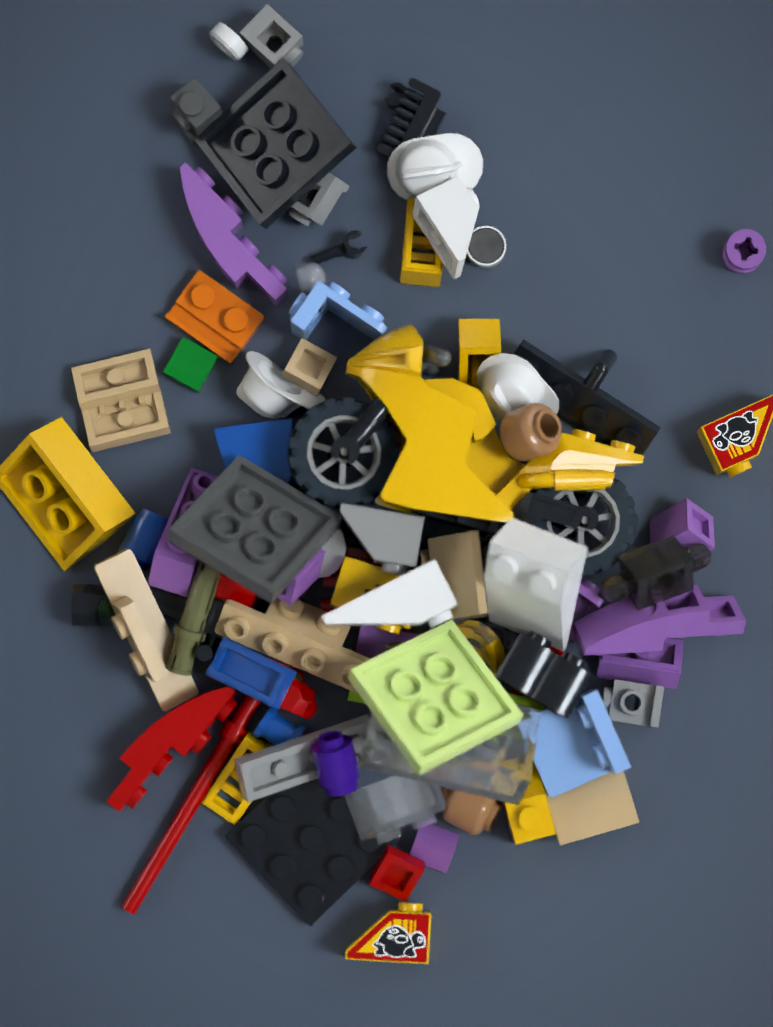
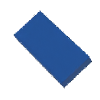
M223 637L205 674L279 710L297 672Z

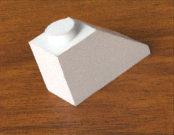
M458 176L416 196L412 213L413 218L453 280L461 276L479 211V201L476 194L470 187L466 188Z

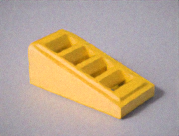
M408 198L400 283L439 287L443 263L437 253L412 252V248L434 249L426 237L413 235V232H423L412 216L416 199Z
M249 731L202 801V804L235 826L252 801L247 802L243 799L240 789L227 781L229 776L238 781L234 759L248 755L246 753L247 749L254 753L274 746L262 737L255 738L252 736L253 731ZM220 789L240 802L238 808L217 795Z

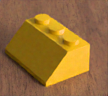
M62 417L30 433L0 465V488L64 572L116 534L136 514Z

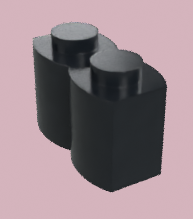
M530 630L527 636L518 633L494 676L497 680L527 696L564 719H568L593 676L585 671L588 663L567 651L564 657L559 656L549 649L552 644L551 641Z

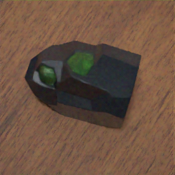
M73 584L72 625L79 627H114L111 617L116 614L102 585Z

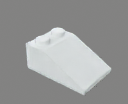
M511 518L493 537L489 545L484 572L489 621L526 636L532 630L551 641V647L564 652L568 644L588 547Z

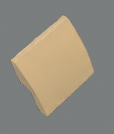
M150 349L71 368L92 453L171 433Z
M624 771L617 774L607 773L555 797L548 796L543 785L560 846L640 823Z

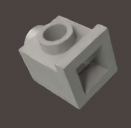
M268 4L240 32V38L247 47L271 69L283 58L294 67L303 56L304 52L300 50L304 45L303 36ZM272 40H279L283 44L278 51H271L268 48V44Z
M328 173L291 206L288 215L307 227L312 220L322 226L342 192L346 193L350 186L331 173Z
M614 679L611 681V687L604 686L601 699L612 722L658 728L664 687ZM628 695H634L639 699V707L635 711H630L625 707L624 701Z

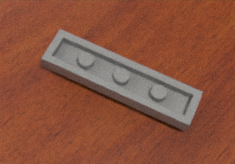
M369 713L236 758L234 761L241 796L247 802L317 779L318 775L311 747L318 741V737L325 732L340 731L342 734L350 736L353 741L358 764L392 753V739L375 715Z

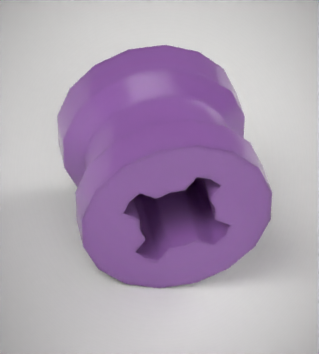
M752 229L736 231L729 237L722 250V259L725 266L736 274L753 272L766 255V243L764 238ZM748 243L749 247L751 248V251L755 252V254L750 252V249L748 248Z

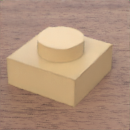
M301 338L281 376L317 396L337 357Z

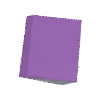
M421 821L410 855L425 861L426 867L447 873L460 834Z

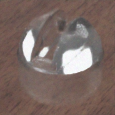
M306 262L295 265L296 277L301 293L309 295L318 280L325 284L326 274L318 264Z

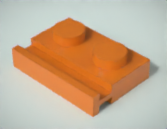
M198 270L176 300L175 305L167 312L165 319L222 360L232 365L235 358L263 323L265 316L204 272Z

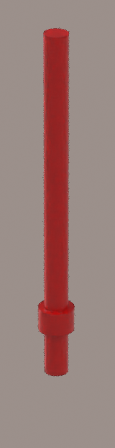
M246 695L231 721L227 719L219 732L222 735L221 739L123 901L121 908L133 915L137 912L236 744L240 745L247 735L248 731L245 729L261 701Z

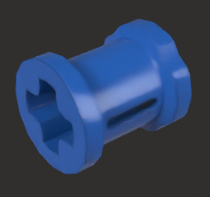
M270 707L252 734L255 738L263 737L273 745H278L301 737L306 727L302 724L300 726L294 725L277 713L278 709Z

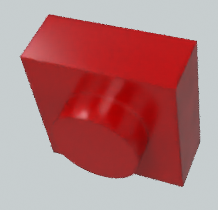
M388 845L370 875L369 885L406 902L425 870V861Z

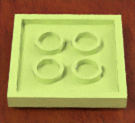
M453 620L441 624L350 669L348 675L351 684L418 776L519 724L523 717V713Z

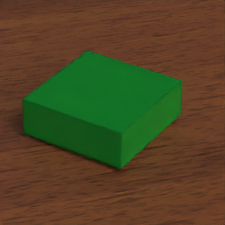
M182 337L163 373L200 393L219 357Z

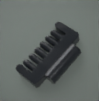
M410 78L408 84L410 87L424 93V95L410 88H406L404 94L420 103L417 104L405 97H401L399 100L401 105L415 111V113L400 106L395 108L396 114L410 120V122L396 115L390 117L392 123L406 131L391 124H388L385 128L387 132L401 138V141L386 133L381 135L382 141L396 148L402 142L414 138L436 135L447 114L445 111L435 107L441 97L440 91L416 78ZM383 142L376 144L377 151L388 157L395 150V148Z

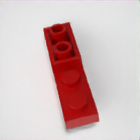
M227 686L205 693L175 708L152 724L119 758L132 769L106 802L119 812L123 811L126 806L133 810L148 792L143 785L152 773L159 777L174 759L168 754L172 748L185 757L191 751L196 755L201 752L212 737L207 730L216 719L224 722L238 705L233 700L238 692L232 687Z

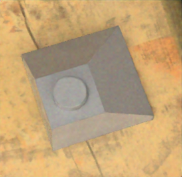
M341 503L340 514L342 520L373 562L382 564V572L404 575L407 569H416L424 527V517Z

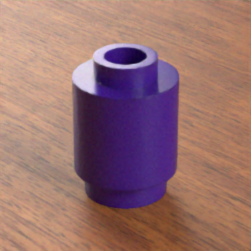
M329 731L321 734L318 737V741L311 747L320 786L325 788L327 795L334 797L354 792L359 786L360 771L352 738L342 734L340 731Z

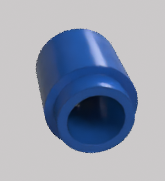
M141 508L138 516L132 517L118 552L125 549L132 550L141 570L144 572L147 565L152 566L154 552L169 519Z

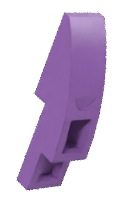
M185 162L180 167L183 191L192 220L208 253L236 289L250 279L277 307L288 297L287 288L284 286L288 280L273 264L266 268L256 258L260 252L244 235L239 239L236 237L244 228L242 219L239 217L243 213L240 207L228 195L221 199L211 189L215 183L202 168L198 166L193 170Z
M687 585L654 590L607 605L574 622L573 631L583 655L663 651L665 638L743 634L746 619L733 595L704 597L698 585Z

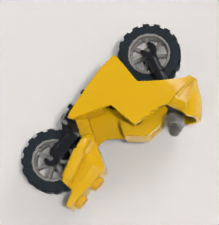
M411 324L383 334L355 356L348 359L345 374L360 383L373 401L371 404L365 401L354 400L355 398L350 397L325 400L310 408L297 422L291 433L287 452L291 475L302 492L328 507L340 509L341 503L362 506L374 499V503L386 508L421 515L449 523L448 525L455 527L459 526L474 531L478 530L480 534L486 536H495L511 518H514L554 534L552 527L563 529L557 534V536L562 538L575 531L577 532L576 543L583 546L584 531H587L601 544L593 550L587 551L582 576L594 575L612 568L613 565L626 556L627 550L635 540L636 535L634 533L635 527L638 525V516L635 515L634 506L636 505L634 499L625 490L627 487L620 480L614 478L615 466H636L643 463L644 456L634 453L635 446L616 440H611V444L608 446L594 442L595 434L572 429L571 435L561 433L560 444L554 452L546 456L526 461L524 464L511 458L500 442L494 428L496 423L479 389L453 378L424 380L421 376L423 370L429 376H436L440 371V366H446L450 363L451 355L448 351L437 347L426 346L423 348V340ZM348 423L353 424V426L345 436L340 437L335 424ZM326 427L329 428L334 440L331 446L315 442L319 433ZM370 439L372 445L363 446ZM313 449L327 452L328 461L316 468L313 460ZM374 452L373 463L369 471L357 461L359 454ZM335 463L339 464L338 484L327 480L321 475L323 471ZM353 466L364 476L356 482L345 484L346 467ZM573 493L592 494L585 507H581L578 505ZM566 495L569 503L560 501V499ZM598 497L606 504L609 513L598 515L592 508ZM611 519L610 530L605 538L596 530L599 521Z

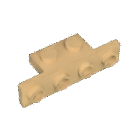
M125 549L95 564L94 570L116 614L111 617L112 623L122 640L128 639L133 650L132 653L128 654L130 661L139 676L145 675L160 708L163 711H168L197 696L199 691L191 675H179L167 670L165 667L174 644V638L133 551Z
M276 598L270 604L266 614L227 599L215 628V633L357 694L359 693L348 679L350 669L370 660L368 657L342 647L351 626H325L322 616L329 612L307 604L300 599H297L289 606L279 598Z

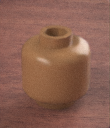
M531 403L514 409L504 416L500 425V440L504 449L512 458L528 462L546 456L556 450L561 439V422L558 416L546 405Z
M470 774L463 775L457 783L449 780L439 799V802L445 805L443 809L444 820L474 836L480 834L483 830L489 832L497 821L503 807V803L499 801V791L492 785Z

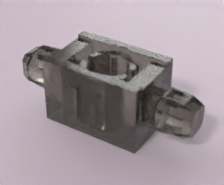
M671 535L618 555L620 574L616 573L604 579L600 583L601 593L606 601L609 602L629 597L638 610L694 590V572L707 567L711 563L710 550L705 544H696L684 548L676 537Z

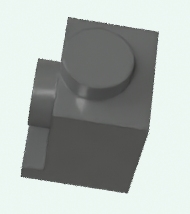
M196 77L170 97L173 107L167 111L169 117L192 144L196 142L194 139L222 114L221 107Z

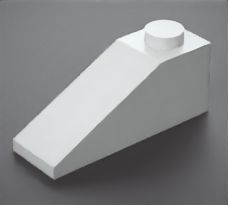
M434 559L323 615L322 620L325 626H419L428 622L430 628H433L451 619L453 615L450 610L455 608L458 603Z

